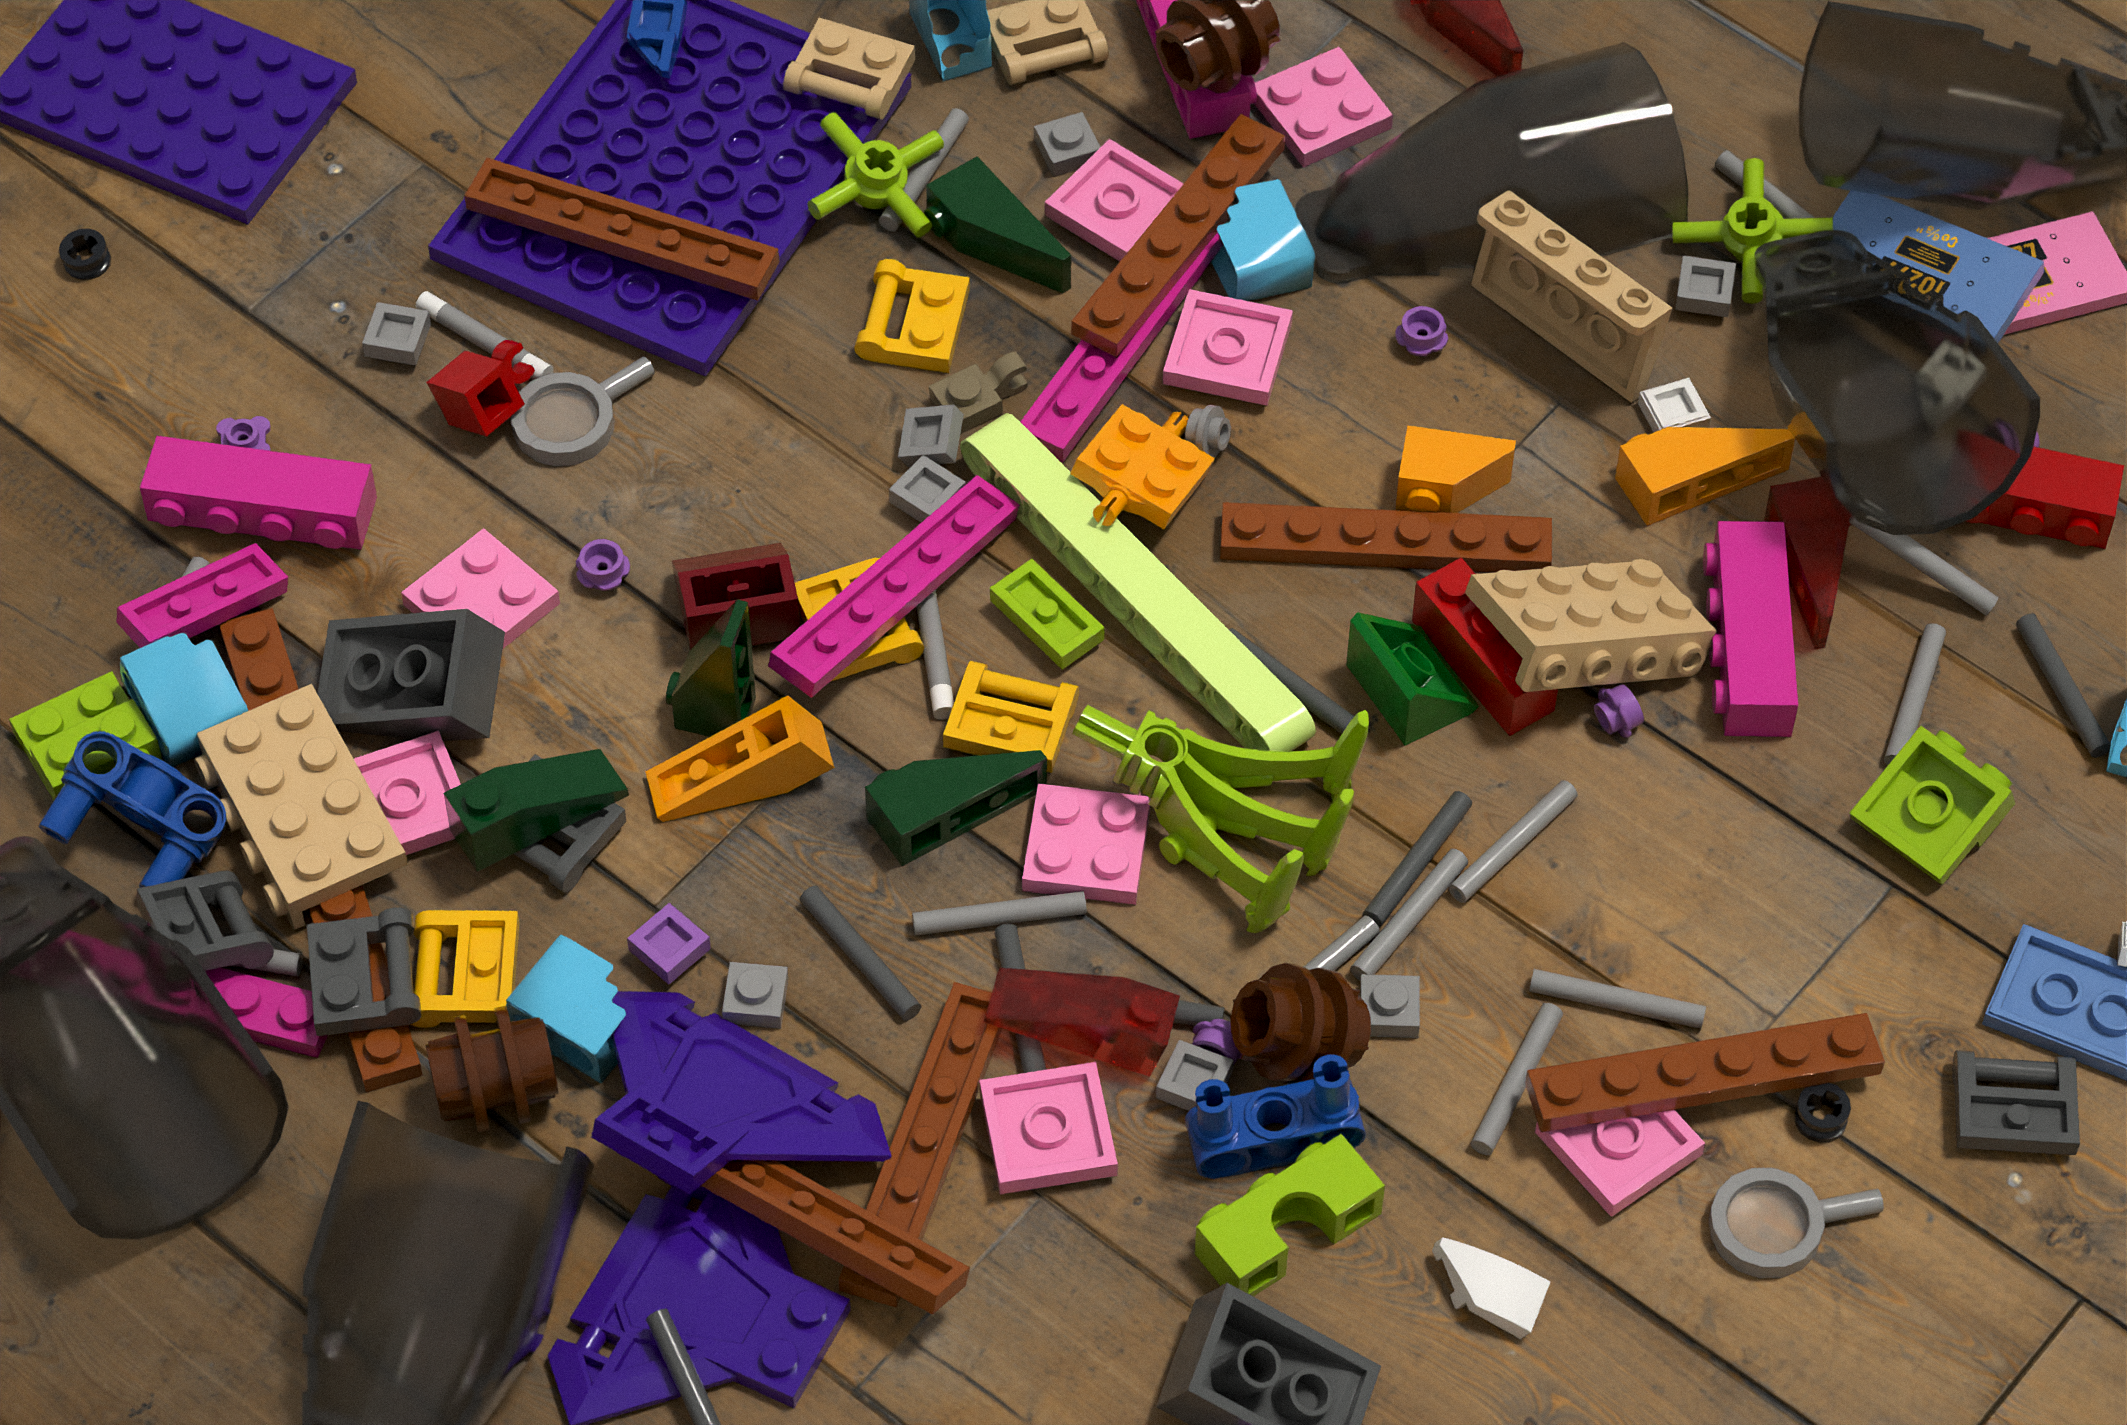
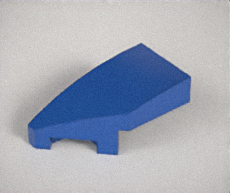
M633 0L627 31L628 43L662 78H670L682 37L688 7L687 0Z

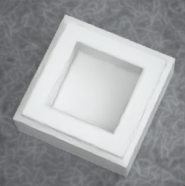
M1690 378L1639 393L1638 405L1653 433L1667 427H1710L1711 417Z

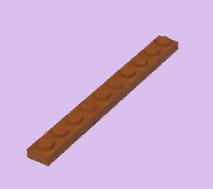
M273 608L230 619L219 624L238 690L248 710L299 689ZM363 885L308 909L312 924L372 916ZM381 943L369 944L374 1002L384 1001L390 996L387 959ZM408 1025L347 1033L366 1092L423 1076Z

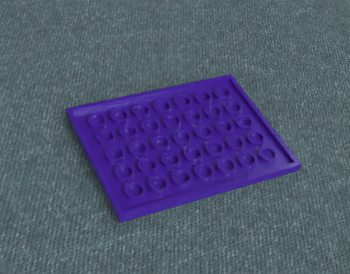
M615 0L494 160L778 248L779 264L759 300L750 299L466 209L465 198L428 245L429 256L435 262L706 377L817 221L808 209V201L845 180L844 171L848 158L820 127L821 121L828 114L836 112L863 144L874 140L911 89V74H907L886 116L882 120L866 115L863 108L803 91L801 95L784 90V76L789 64L792 61H796L810 35L809 32L730 0H687L688 7L671 77L662 78L628 43L627 31L633 0Z

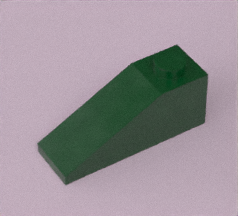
M978 156L926 184L927 209L924 210V214L933 223L931 231L938 237L944 236L958 252L1062 294L1071 289V254Z
M736 600L689 651L681 673L675 671L672 673L666 691V704L672 705L675 729L711 737L750 716L756 700L748 602Z
M601 749L495 767L443 793L450 831L477 872L629 796L628 788Z
M1041 750L913 761L898 770L891 769L881 773L871 784L865 786L866 818L901 866H904L1034 797L1037 793L1038 784L1047 785V757Z

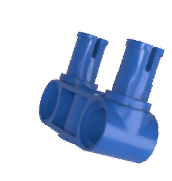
M98 731L85 735L77 743L73 756L63 770L64 775L61 781L64 786L38 826L41 831L63 844H68L94 803L100 804L104 801L130 821L162 836L161 841L164 845L141 880L139 888L183 879L194 862L200 863L204 857H208L223 833L226 823V809L222 801L213 793L187 779L168 763L140 751L113 734ZM93 751H103L113 758L115 767L108 773L95 774L85 767L83 758ZM192 810L205 811L212 817L214 828L204 834L193 833L186 828L183 817Z
M1325 1055L1314 1063V1079L1278 1087H1267L1259 1091L1235 1096L1230 1095V1089L1224 1081L1209 1079L1202 1082L1195 1091L1196 1106L1191 1108L1185 1116L1189 1140L1199 1175L1205 1178L1216 1179L1273 1167H1283L1295 1163L1301 1152L1310 1145L1321 1142L1324 1145L1340 1134L1345 1137L1353 1148L1359 1146L1365 1140L1366 1133L1359 1110V1096L1350 1080L1346 1061L1337 1055ZM1271 1123H1281L1287 1126L1280 1131L1264 1129L1266 1125Z

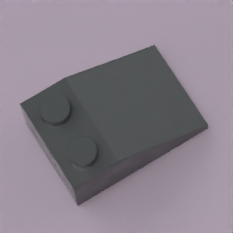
M469 609L329 620L317 694L338 732L415 739L439 731L443 741L489 738L505 631Z
M1225 1283L1195 1300L1156 1407L1189 1425H1361L1381 1365L1233 1285Z

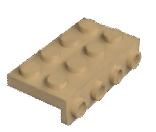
M1510 190L1481 207L1477 216V222L1486 229L1471 286L1631 403L1638 399L1639 393L1647 388L1672 307Z
M1636 559L1632 562L1590 563L1588 565L1570 567L1547 566L1543 569L1500 570L1495 573L1471 574L1465 594L1523 658L1515 681L1524 692L1694 676L1701 670L1711 646L1712 637L1715 636L1717 631L1693 606L1692 601L1683 595L1663 574L1662 569L1651 560Z
M312 684L197 733L202 756L194 759L198 773L207 790L217 787L222 796L220 800L226 809L225 824L230 832L237 829L241 831L245 841L239 845L251 873L255 875L263 872L268 884L262 888L274 916L278 918L286 915L293 930L305 926L302 911L408 865L405 850Z

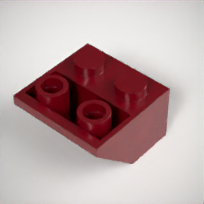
M781 542L672 561L689 650L698 643L736 600L748 602L752 646L783 641L800 627L798 596L789 555Z

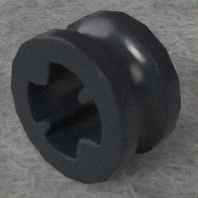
M75 230L65 236L60 243L59 254L66 272L74 278L80 280L97 278L104 274L111 265V255L105 239L96 230ZM88 249L89 254L93 253L90 258L82 260L81 255L77 256L78 252Z
M1831 1083L1806 1087L1800 1093L1794 1114L1795 1125L1799 1132L1809 1140L1818 1143L1836 1140L1845 1132L1851 1112L1850 1099L1844 1090ZM1823 1105L1833 1109L1832 1114H1827L1823 1120L1813 1116V1111H1818Z

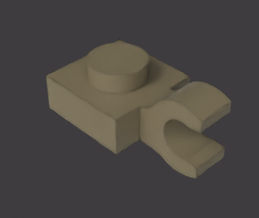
M1011 352L999 358L985 374L982 373L975 363L929 385L930 399L935 406L954 404L964 414L961 433L1003 414L1001 399L1016 395L1028 387V382L1021 374L1027 370V366L1017 352Z

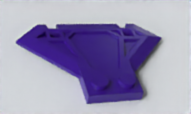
M618 991L613 997L612 1002L625 1009L626 1012L624 1019L611 1034L626 1095L595 1118L591 1138L664 1179L667 1183L691 1194L731 1160L884 1162L891 1159L892 1155L876 1104L859 1094L845 1099L835 1093L839 1084L835 1080L729 1020L723 1019L722 1016L716 1013L705 1017L697 1015L691 1011L694 1008L695 1001L679 992Z
M671 1185L664 1199L647 1194L644 1196L570 1317V1321L584 1329L576 1344L557 1339L548 1354V1360L569 1425H588L681 1397L645 1320L647 1316L658 1310L668 1309L705 1389L734 1381L789 1407L795 1408L850 1313V1299L793 1274L776 1227L763 1222L753 1214L713 1194L702 1186L688 1194ZM692 1197L702 1201L696 1213L686 1209ZM605 1341L615 1345L609 1358L598 1354Z

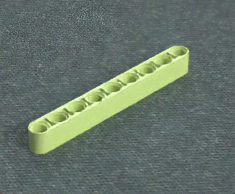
M1005 413L961 441V454L975 476H980L1020 504L1017 519L1244 748L1264 751H1293L1314 737L1316 733L1314 721L1301 701L1117 518L1112 525L1103 526L1105 514L1098 523L1094 519L1093 510L1101 502L1076 477L1072 476L1071 472L1012 414Z

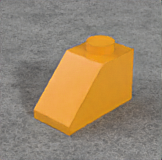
M1407 425L1398 478L1395 510L1442 513L1460 512L1511 482L1516 441Z

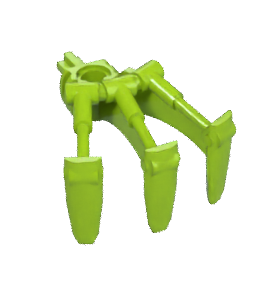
M1089 705L1082 712L1072 734L1122 759L1113 782L1129 786L1128 791L1138 796L1143 793L1149 797L1148 805L1154 807L1159 823L1169 833L1168 836L1159 842V848L1164 858L1174 865L1185 859L1211 879L1219 878L1251 901L1245 907L1246 919L1249 923L1246 930L1250 933H1259L1273 925L1278 918L1290 910L1289 900L1296 886L1303 863L1309 868L1306 876H1314L1319 871L1326 869L1340 841V835L1354 801L1351 777L1368 735L1369 717L1366 710L1357 713L1334 747L1308 751H1264L1226 745L1197 735L1196 732L1188 728L1185 730L1176 727L1175 721L1167 717L1162 720L1156 717L1155 713L1148 710L1139 729L1136 730ZM1149 755L1156 756L1160 758L1163 762L1156 761ZM1323 777V788L1331 793V801L1333 802L1322 818L1318 820L1274 809L1236 791L1235 788L1271 786L1273 781ZM1216 830L1254 839L1256 835L1304 849L1302 852L1293 849L1280 859L1268 876L1239 856L1216 833Z

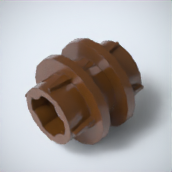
M1175 0L1167 9L1166 24L1155 31L1157 35L1156 49L1164 69L1181 88L1187 91H1195L1203 87L1217 94L1227 93L1239 83L1241 74L1244 76L1256 75L1269 63L1270 48L1281 41L1279 38L1280 25L1277 14L1269 0Z
M1282 963L1272 966L1259 980L1248 982L1239 991L1236 999H1233L1230 1017L1231 1035L1234 1045L1242 1054L1241 1059L1250 1061L1260 1076L1278 1082L1289 1080L1302 1082L1314 1079V1063L1325 1055L1342 1057L1346 1061L1348 1068L1353 1067L1360 1061L1365 1051L1369 1048L1371 1017L1367 1004L1359 996L1360 990L1351 988L1341 973L1319 967L1308 970L1296 964Z
M507 1007L494 1008L498 1029L470 1035L466 1016L460 1015L453 1017L456 1034L428 1041V1044H425L441 1120L446 1122L474 1117L477 1132L483 1133L490 1131L486 1110L514 1104L518 1123L531 1122L528 1105L555 1098V1095L559 1094L543 1019H540V1017L510 1022Z

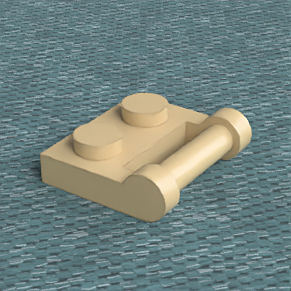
M1026 0L987 10L991 25V47L1009 85L1025 82L1026 76L1085 60H1090L1094 64L1109 59L1105 36L1101 30H1098L1085 0Z
M819 18L796 61H792L789 64L784 76L783 88L785 91L801 95L803 91L863 108L866 115L882 120L886 116L915 61V46Z

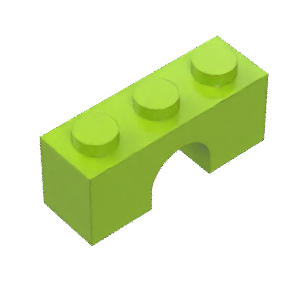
M1342 1134L1324 1145L1321 1142L1314 1143L1301 1152L1293 1165L1277 1175L1274 1173L1263 1175L1250 1186L1247 1194L1228 1206L1222 1203L1207 1211L1196 1226L1195 1255L1220 1286L1229 1283L1254 1297L1286 1276L1288 1246L1276 1233L1275 1230L1278 1227L1291 1221H1306L1319 1227L1330 1241L1336 1244L1382 1214L1385 1185Z

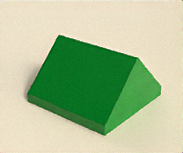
M1359 612L1350 620L1346 666L1404 746L1471 715L1479 707L1473 696L1421 626Z

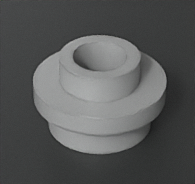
M1208 405L1204 409L1196 408L1191 412L1186 425L1185 440L1193 443L1199 450L1214 458L1220 450H1224L1227 447L1231 434L1230 421L1225 418L1223 409L1216 405Z

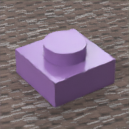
M670 903L627 938L628 950L668 985L711 949L710 937Z

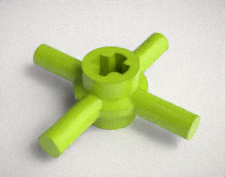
M832 112L824 117L820 127L845 154L848 160L844 171L845 180L808 201L807 206L811 215L819 220L852 200L869 209H881L889 205L917 238L928 233L933 223L906 194L904 189L908 179L907 169L944 148V142L940 134L932 130L898 150L893 144L882 140H872L863 144L836 112Z
M1750 158L1743 162V198L1737 200L1731 206L1723 221L1673 222V243L1723 242L1734 257L1742 262V300L1746 303H1758L1763 300V263L1774 256L1783 240L1833 239V217L1783 219L1779 211L1764 198V162L1758 158Z

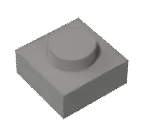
M1083 112L1034 126V141L1053 177L1078 170L1101 148Z
M1683 256L1675 310L1728 317L1736 263Z
M377 302L362 342L364 357L416 366L431 326L429 311Z
M954 404L906 409L898 458L907 467H911L922 455L937 464L956 463L964 414Z
M922 455L889 488V502L922 523L965 486L966 482Z
M730 962L722 1008L723 1019L729 1020L736 1025L781 1029L789 979L788 967Z
M1361 974L1360 997L1367 1004L1371 1017L1370 1037L1418 1038L1420 1028V976Z
M1179 1040L1156 1086V1099L1189 1111L1196 1106L1195 1091L1202 1082L1209 1079H1218L1226 1084L1228 1083L1233 1073L1234 1060Z

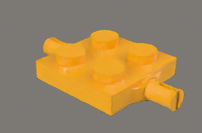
M1122 404L1076 459L1070 474L1093 487L1104 498L1093 510L1094 519L1098 523L1106 514L1102 525L1110 526L1114 523L1120 512L1125 510L1126 512L1144 517L1162 529L1168 526L1208 475L1215 460L1214 457L1199 450L1193 443L1181 439V436L1186 432L1188 421L1186 415L1177 424L1181 412H1173L1164 425L1159 426L1147 416L1135 412Z

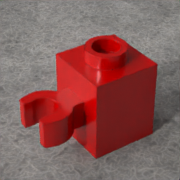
M509 339L504 340L494 348L491 358L464 350L426 382L449 425L487 437L525 405L515 384H521L529 380L535 369L533 365L518 362L512 368L514 356L523 349L521 343Z

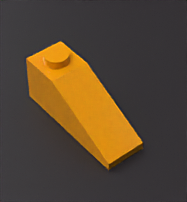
M1667 427L1649 435L1639 434L1627 441L1626 444L1621 445L1615 479L1646 526L1789 470L1796 437L1791 429Z
M787 695L645 771L656 816L659 820L665 822L785 794L835 767L822 722Z

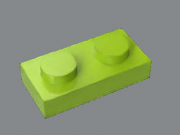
M1030 559L990 587V601L1062 670L1104 641L1105 627L1033 559Z

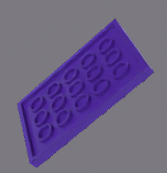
M63 0L1 75L0 122L248 225L357 84L356 71L352 67L185 0Z

